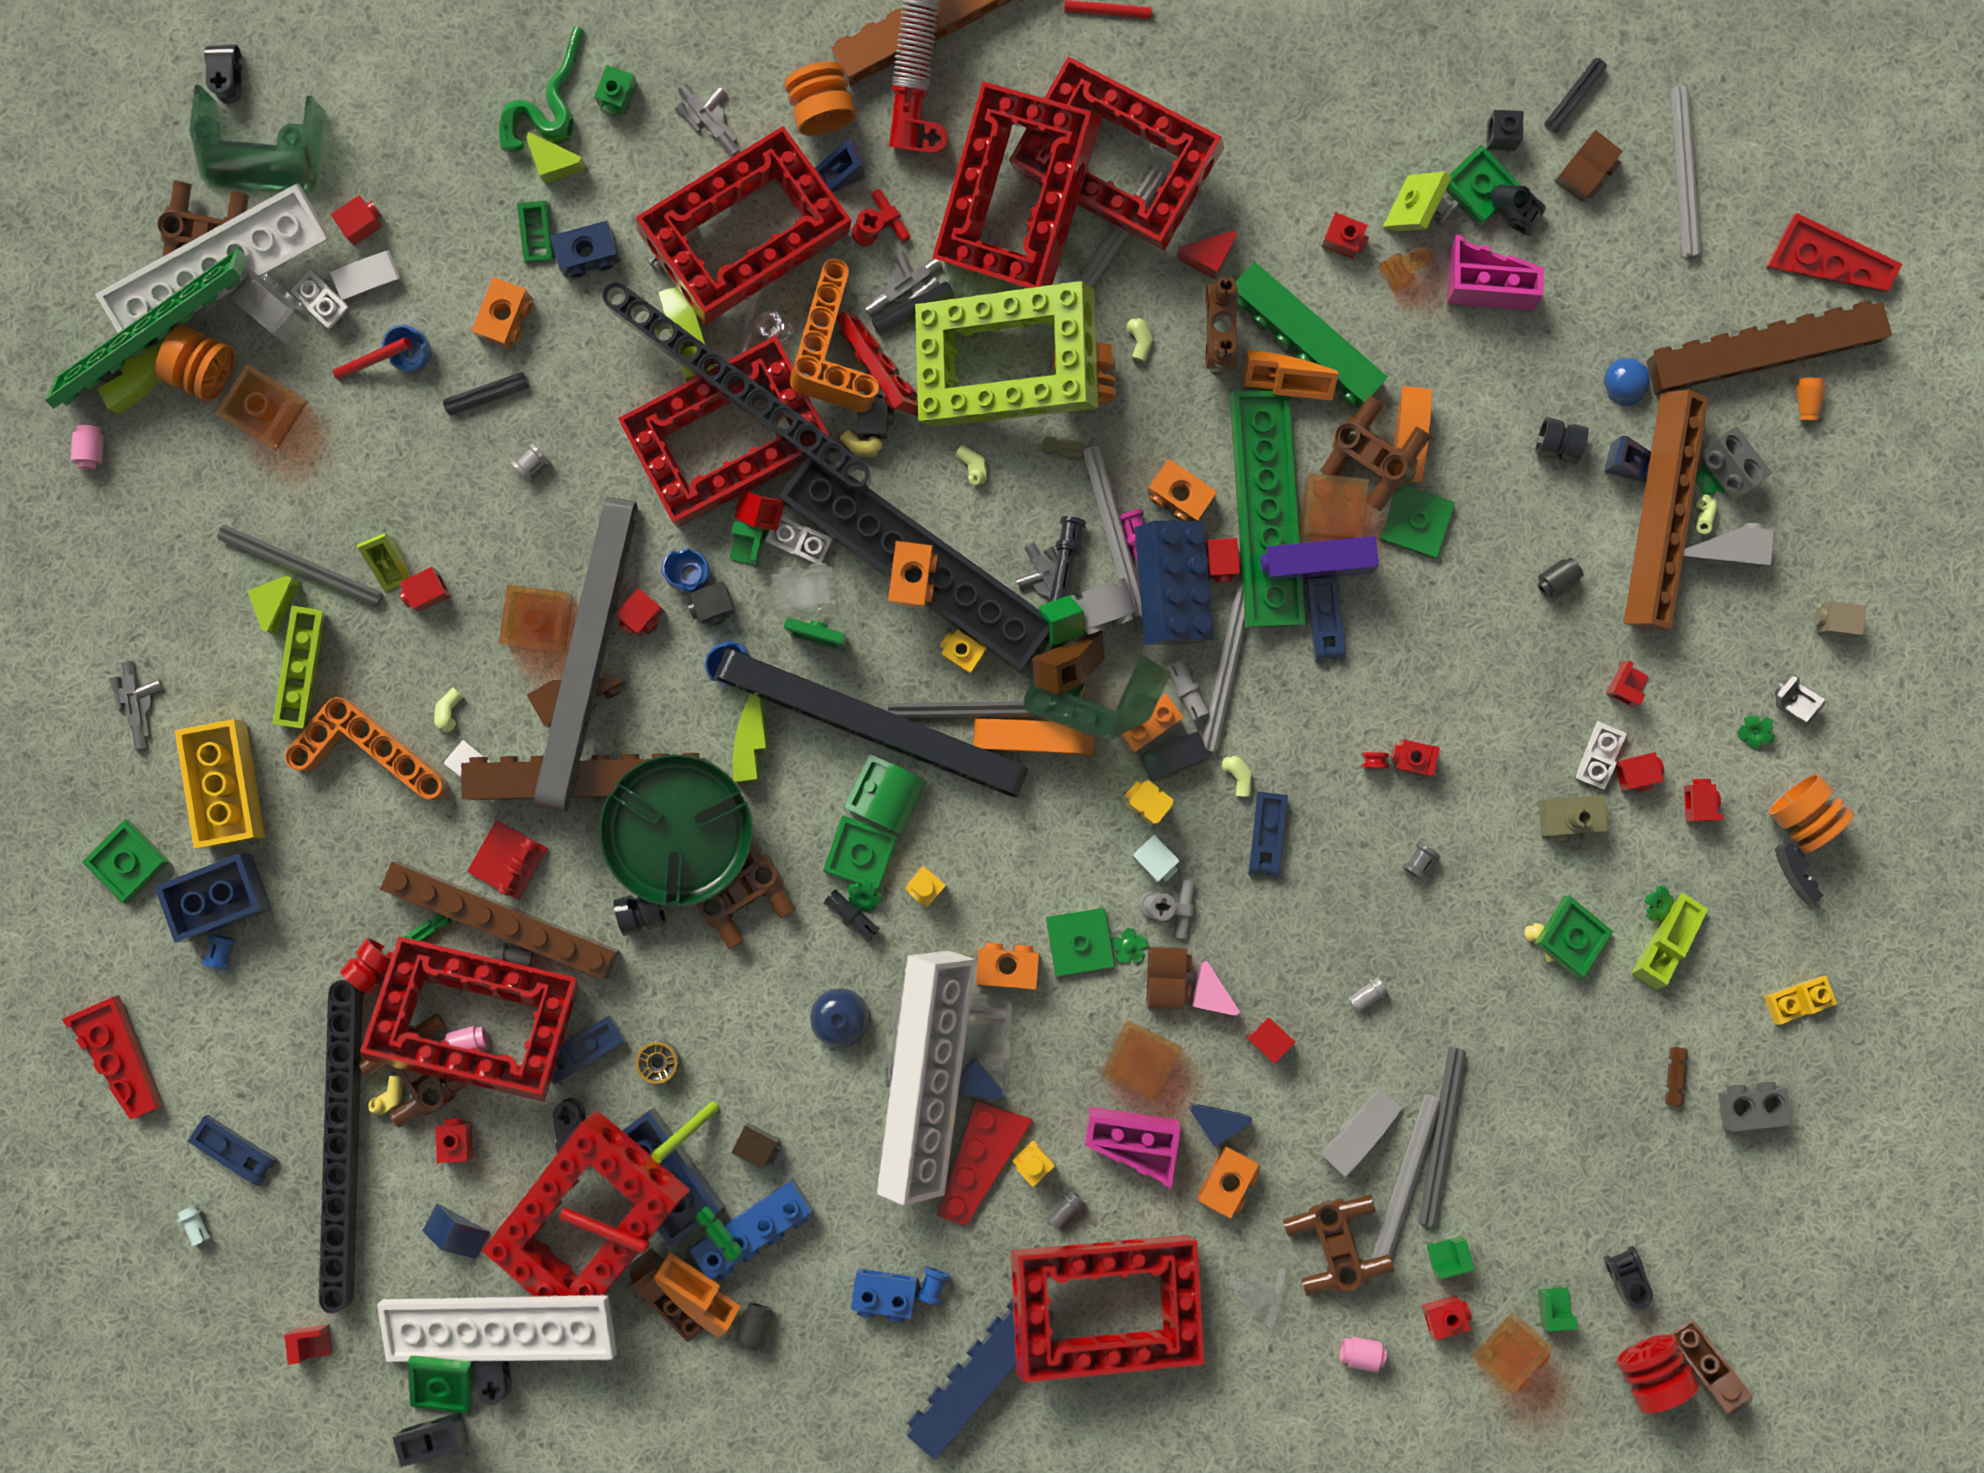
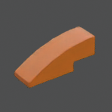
M1247 349L1243 369L1244 386L1273 389L1274 395L1333 401L1338 371L1286 355Z
M1402 386L1393 440L1395 448L1403 447L1416 426L1429 433L1432 389ZM1428 442L1417 457L1419 461L1416 466V474L1411 480L1413 482H1423ZM1403 462L1395 465V476L1402 473L1404 469Z
M671 1252L667 1255L654 1277L659 1287L681 1310L717 1338L728 1331L741 1307L718 1291L719 1284Z

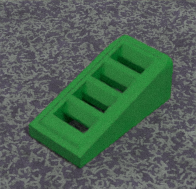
M549 202L517 203L524 263L553 261ZM541 211L542 217L527 218L526 216L528 212ZM543 223V229L528 230L527 224ZM544 235L545 240L529 242L528 236ZM546 247V252L530 254L529 248Z

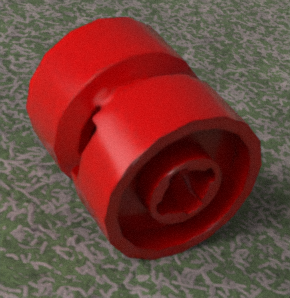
M368 937L356 950L358 957L350 958L340 970V973L354 987L370 995L382 982L381 975L387 973L393 953L389 951L387 955L381 953L384 946Z

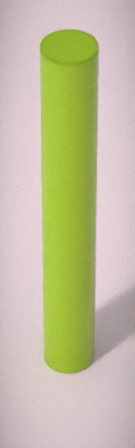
M714 1101L707 1104L651 1154L652 1159L657 1163L663 1161L719 1111L718 1104Z

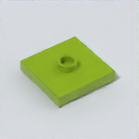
M1445 171L1408 175L1383 227L1392 232L1427 229L1450 183L1451 176Z

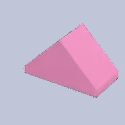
M1207 961L1200 963L1191 1005L1234 1016L1239 1014V1009Z

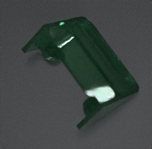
M195 85L189 132L199 175L206 184L212 187L280 193L295 184H300L306 195L316 188L326 111L313 96L306 95L303 124L290 123L283 126L278 133L276 145L220 140L221 128L214 119L217 101L201 85Z
M1074 638L1057 645H1053L1049 640L1044 653L1077 639ZM1140 654L1116 710L1082 699L1087 689V680L1077 687L1057 694L1035 686L1034 676L1024 696L1023 703L1025 709L1037 717L1103 741H1110L1146 723L1151 718L1171 672Z

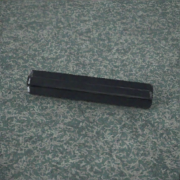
M1598 57L1593 59L1544 123L1547 129L1553 133L1558 132L1607 68L1606 62Z
M944 281L874 317L872 324L876 332L882 334L915 317V304L943 301L952 298L954 295L952 288L947 281Z
M519 372L443 400V406L446 413L454 415L527 389L529 382L523 372Z

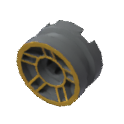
M662 1040L652 1041L643 1046L638 1052L635 1061L636 1070L646 1082L653 1084L664 1083L674 1077L679 1070V1052L669 1042ZM656 1056L661 1057L664 1062L662 1067L655 1068L652 1059Z

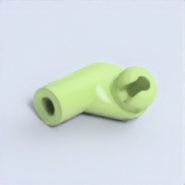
M1141 318L1130 319L1126 329L1127 332L1134 335L1137 341L1131 358L1145 363L1153 342V336L1146 321Z
M962 444L955 457L967 464L969 482L975 486L981 485L986 481L988 475L986 461L984 457Z
M1705 494L1696 502L1697 508L1702 510L1697 521V530L1701 534H1707L1712 530L1718 508L1716 500H1712L1709 495Z
M454 687L435 706L434 724L438 729L441 728L446 733L455 728L456 722L451 718L452 709L464 698Z
M1226 757L1222 762V769L1224 772L1231 773L1237 779L1236 796L1251 797V769L1240 757Z

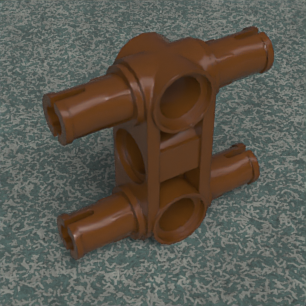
M173 180L170 206H166L164 213L161 214L157 221V227L161 233V242H164L162 257L246 212L250 195L231 191L228 214L224 219L197 215L188 211L192 184ZM179 220L180 228L174 233L173 224Z
M1223 276L1216 283L1206 285L1207 343L1205 366L1213 374L1217 372L1221 374L1228 369H1237L1238 286L1234 278L1229 276L1227 280ZM1223 321L1229 326V330L1227 332H1219L1214 327V323Z
M1369 395L1355 418L1352 416L1346 423L1341 424L1336 429L1335 440L1332 446L1334 450L1319 471L1335 480L1348 459H1356L1380 475L1379 479L1381 480L1366 503L1376 510L1382 511L1394 491H1399L1404 484L1414 478L1416 466L1418 465L1417 462L1419 461L1417 457L1432 435L1416 426L1403 447L1395 448L1371 432L1370 426L1384 404ZM1356 431V440L1348 445L1347 438L1349 434ZM1403 462L1404 469L1402 473L1395 476V465Z
M753 838L746 859L748 864L746 869L741 871L720 893L710 899L696 903L700 915L705 918L710 927L717 929L729 950L744 942L731 919L733 917L732 914L761 896L768 897L780 919L796 910L783 889L784 880L779 874L778 869L769 856L761 853ZM764 867L772 871V879L767 884H761L758 880V872ZM715 898L720 902L721 910L717 915L712 916L707 911V904L711 899Z
M435 1013L416 1026L410 1025L408 1033H415L420 1038L429 1039L446 1028V1024L442 1017ZM365 1058L358 1063L360 1069L367 1077L387 1066L366 1061ZM394 1067L410 1092L412 1099L391 1112L390 1117L394 1124L401 1128L421 1114L423 1116L430 1115L455 1098L457 1091L468 1084ZM431 1088L439 1092L440 1099L438 1103H433L429 1100L428 1092Z
M1371 1195L1346 1202L1340 1198L1327 1200L1321 1204L1311 1206L1307 1213L1283 1219L1288 1237L1311 1230L1318 1232L1329 1268H1327L1326 1272L1302 1278L1306 1296L1331 1289L1334 1292L1353 1291L1360 1286L1367 1285L1371 1278L1395 1272L1390 1254L1363 1261L1362 1258L1360 1259L1349 1226V1223H1351L1350 1219L1376 1212ZM1326 1208L1334 1209L1338 1214V1219L1333 1223H1327L1322 1219L1321 1212ZM1344 1268H1351L1356 1272L1357 1278L1352 1282H1346L1341 1279L1339 1273Z

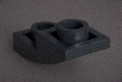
M1199 731L1162 744L1140 755L1150 782L1176 775L1180 770L1207 762L1210 758Z
M1779 844L1775 848V852L1789 884L1805 903L1816 904L1824 895L1817 889L1819 884L1811 876L1802 874L1810 866L1803 859L1805 854L1793 844Z

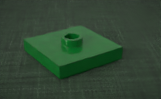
M1481 144L1449 174L1451 180L1446 192L1481 226L1496 211L1492 205L1494 189L1501 184L1522 185Z
M1404 485L1402 489L1395 491L1379 540L1436 559L1455 502Z
M786 617L784 628L790 636L843 651L844 649L846 650L848 638L845 633L828 629L827 624L811 620L810 623Z
M842 815L822 872L856 884L858 883L859 885H863L866 881L872 883L873 887L880 891L899 835Z
M126 819L82 861L123 904H128L170 862L130 820Z
M1567 895L1563 897L1534 944L1576 979L1584 980L1614 931L1573 897Z
M1105 908L1046 917L1055 976L1114 967Z
M410 1355L407 1362L410 1407L463 1413L471 1412L473 1403L471 1361Z

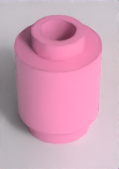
M77 425L76 432L72 433L71 462L76 463L77 468L95 470L96 465L103 464L104 435L101 434L100 427Z
M474 1025L446 1034L445 1041H448L450 1045L470 1050L472 1047H475L483 1053L490 1049L489 1036L484 1026L477 1027Z
M1353 1336L1350 1339L1344 1338L1342 1340L1340 1363L1347 1364L1349 1368L1374 1373L1378 1372L1379 1367L1384 1368L1387 1351L1382 1349L1381 1342Z

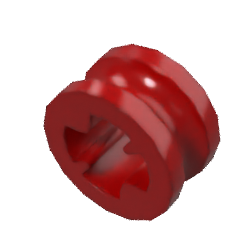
M1362 753L1365 762L1361 764V768H1389V765L1385 762L1386 758H1389L1388 753Z

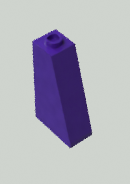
M1376 536L1267 546L1265 555L1260 556L1262 573H1267L1268 580L1372 574L1379 566Z

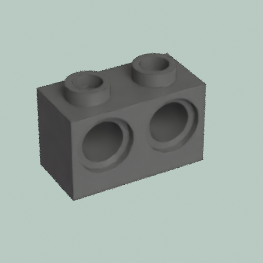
M1737 426L1708 445L1699 455L1733 501L1755 488L1772 474Z
M1776 1082L1757 1083V1089L1746 1090V1085L1727 1086V1092L1718 1093L1722 1127L1725 1130L1735 1132L1792 1125L1788 1090L1776 1086ZM1771 1096L1774 1104L1772 1109L1767 1112L1764 1108V1102ZM1742 1100L1744 1109L1739 1115H1736L1734 1111L1735 1103Z

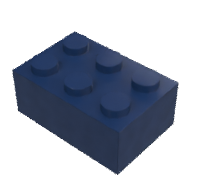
M239 853L154 886L174 943L190 942L272 910L252 854Z

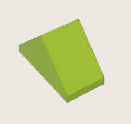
M530 132L526 136L537 171L544 184L584 171L586 164L582 157Z
M383 533L357 544L358 550L385 592L401 586L399 582L411 577L396 539Z
M286 575L247 590L261 630L276 635L300 581Z

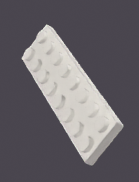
M295 184L101 290L95 296L117 332H120L238 247L242 249L247 257L244 266L245 271L241 276L242 281L230 291L225 288L219 292L217 300L330 239V236L300 184ZM203 305L199 306L197 309L194 310V312L198 311L199 309L203 308L204 306H203Z
M609 1296L383 1299L377 1304L386 1362H407L410 1355L462 1361L603 1360L613 1359L617 1354Z

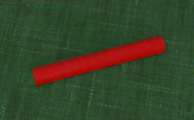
M1065 0L1064 12L1151 19L1152 7L1074 0Z
M407 337L402 338L333 369V375L335 379L341 380L410 349L411 342Z
M563 1208L561 1211L560 1220L642 1254H645L648 1249L649 1242L570 1209Z

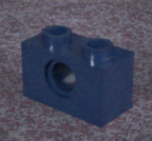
M607 220L550 236L559 270L564 277L580 278L586 275L587 270L597 268L599 271L612 269L615 266L614 263L620 262L613 231ZM585 247H593L591 255L588 257L580 256L581 251Z

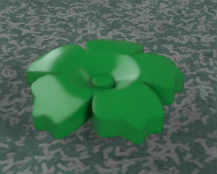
M1704 463L1701 466L1702 471H1697L1696 483L1698 485L1703 484L1701 493L1709 495L1714 494L1716 490L1723 493L1725 489Z
M1752 714L1744 717L1746 725H1741L1737 731L1739 739H1747L1746 744L1751 749H1759L1761 743L1768 745L1774 742L1776 735L1770 732L1773 730V719L1766 716L1760 721L1759 716Z
M865 881L862 887L858 883H851L847 889L850 894L848 897L849 902L854 906H860L862 911H874L875 907H878L883 901L882 894L875 893L876 889L872 883Z
M1657 886L1656 892L1646 895L1644 902L1649 907L1646 909L1647 914L1645 917L1651 921H1663L1668 915V910L1673 905V895H1669V891L1665 886Z
M1126 928L1125 931L1121 932L1122 938L1113 937L1111 944L1113 945V950L1119 951L1115 956L1119 963H1128L1130 958L1135 964L1142 961L1144 952L1140 949L1148 946L1146 938H1143L1140 934L1135 937V930Z

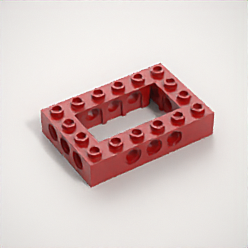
M1068 56L1046 93L1045 99L1081 109L1084 107L1179 157L1177 161H1173L1171 165L1173 169L1163 186L1158 187L1156 191L1157 197L1150 209L1147 208L1140 196L1136 194L1132 196L1122 191L1110 180L1107 183L1091 174L1088 168L1077 204L1165 251L1224 149L1222 136ZM1026 128L1009 158L1013 169L1043 186L1041 180L1043 176L1046 177L1052 156L1050 152L1051 146L1059 137Z
M982 81L932 258L1027 288L1053 285L1102 117L1092 111ZM1013 125L1059 137L1051 146L1050 152L1052 156L1046 177L1043 176L1041 180L1043 187L1037 207H1033L1032 212L1035 214L1028 236H1025L1023 241V248L1027 255L979 241Z
M782 126L636 216V228L641 238L702 323L706 325L848 235L852 219L786 128ZM776 179L803 217L797 219L795 225L781 234L777 235L775 233L772 235L770 241L754 251L752 248L748 250L747 255L730 266L726 264L721 267L717 273V282L715 283L706 271L704 261L702 259L699 260L688 246V239L685 235Z
M776 335L728 360L730 364L760 386L768 384L776 398L829 436L809 396L800 394L791 387L790 377L793 366ZM718 365L712 368L706 374L709 376L717 375L721 370V366ZM699 377L691 379L618 418L672 523L677 528L740 496L742 489L750 491L806 460L804 455L775 435V439L756 449L755 447L750 448L749 453L731 462H728V460L723 462L724 466L709 474L696 476L691 481L689 488L664 437L731 402ZM743 382L733 383L730 387V392L734 394L742 392L745 384ZM785 417L787 422L791 426L793 423V419L790 417ZM806 435L802 439L801 444L805 447H811L816 443L817 437Z
M399 936L360 1053L366 1061L545 1102L578 993L579 985L577 978ZM424 981L539 1008L538 1012L534 1011L533 1019L535 1022L529 1041H525L524 1044L526 1052L522 1065L517 1064L516 1060L509 1055L502 1054V1057L480 1052L475 1047H472L470 1050L450 1045L445 1040H442L440 1043L420 1038L415 1033H408Z
M596 1110L580 1124L482 1249L483 1253L534 1297L604 1296L639 1254V1252L607 1240L578 1276L571 1270L573 1268L571 1265H565L549 1251L550 1247L547 1244L543 1245L533 1237L545 1226V1220L563 1203L561 1199L579 1183L578 1178L590 1166L636 1204L616 1229L647 1242L690 1191L688 1187L660 1163L655 1162L651 1155L599 1110Z
M1188 1235L1010 1250L1016 1372L1024 1382L1204 1364L1198 1245L1196 1239ZM1128 1274H1160L1163 1329L1050 1340V1335H1053V1329L1049 1326L1048 1304H1051V1297L1048 1295L1047 1278H1051L1057 1283H1068V1280L1089 1278L1094 1281L1098 1280V1277L1118 1275L1121 1278H1127Z

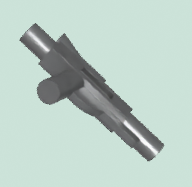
M688 84L682 85L678 92L692 110L688 112L685 104L682 102L675 107V111L688 121L696 133L701 131L698 125L703 122L711 132L709 134L711 138L715 137L731 158L740 153L741 151L734 143L737 141V138L725 125V115L719 105L727 96V93L721 87H718L708 100L703 103Z
M905 251L897 253L894 257L899 269L891 275L890 284L871 297L873 302L864 307L865 310L872 317L889 304L897 303L900 300L899 298L910 290L913 293L909 297L911 299L938 285L939 282L934 276L926 285L923 281L943 267L940 261L932 259L927 264H923L913 271Z
M1032 542L1024 547L1037 572L1016 578L1019 590L1033 585L1040 595L1050 599L1058 557L1054 546L1049 547L1044 551L1051 560L1047 563L1036 544Z
M134 661L122 662L123 677L109 678L114 692L116 709L123 710L122 704L126 703L127 721L132 729L135 750L147 749L146 737L150 736L147 713L152 707L151 695L164 690L160 679L138 687Z

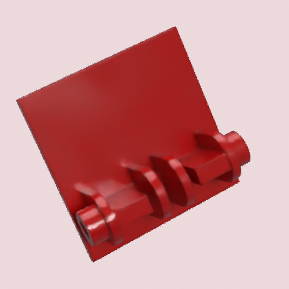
M495 820L467 872L497 888L500 893L520 900L548 847Z

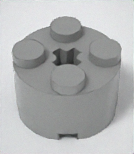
M1125 577L1119 579L1120 585L1115 586V583L1111 581L1080 592L1082 597L1076 600L1075 595H1071V598L1084 610V629L1087 634L1105 629L1103 623L1114 620L1116 625L1133 620L1132 613L1136 612Z

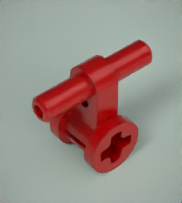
M876 189L872 192L871 196L881 211L864 209L858 214L856 223L851 231L853 240L861 246H870L876 241L880 230L890 225L901 242L908 241L911 235L900 219L901 214L896 206H891L882 190Z

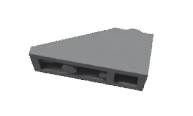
M1747 523L1745 527L1684 549L1683 561L1763 569L1771 565L1774 530L1763 529V524Z

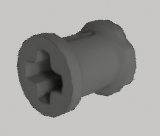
M1418 842L1416 844L1417 850L1408 863L1403 864L1402 868L1419 880L1424 881L1426 879L1425 874L1433 862L1439 860L1441 856L1430 847Z

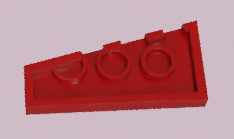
M1796 212L1792 215L1766 267L1887 292L1903 264Z
M843 311L836 317L837 322L841 326L840 333L846 341L852 343L856 349L854 352L856 358L868 367L871 372L869 375L877 380L879 388H882L886 394L884 397L886 403L895 411L900 410L918 417V403L912 396L916 392L909 382H905L894 373L898 367L887 355L882 352L878 353V350L881 348L880 344L860 318Z
M120 996L111 997L62 1019L66 1027H71L77 1035L76 1041L81 1049L87 1050L94 1060L93 1066L99 1075L103 1074L110 1084V1091L130 1120L162 1107Z
M979 1100L975 1101L937 1216L963 1225L968 1223L1033 1120L1032 1118Z

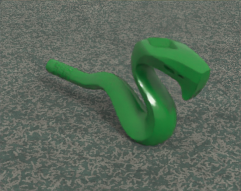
M573 27L564 60L546 87V99L555 116V121L550 122L547 120L540 109L529 101L518 99L508 102L502 109L499 122V141L502 151L514 152L524 149L523 142L516 139V124L522 114H527L530 117L535 129L544 139L554 143H561L570 139L574 128V116L562 100L560 89L575 64L584 34L582 28Z

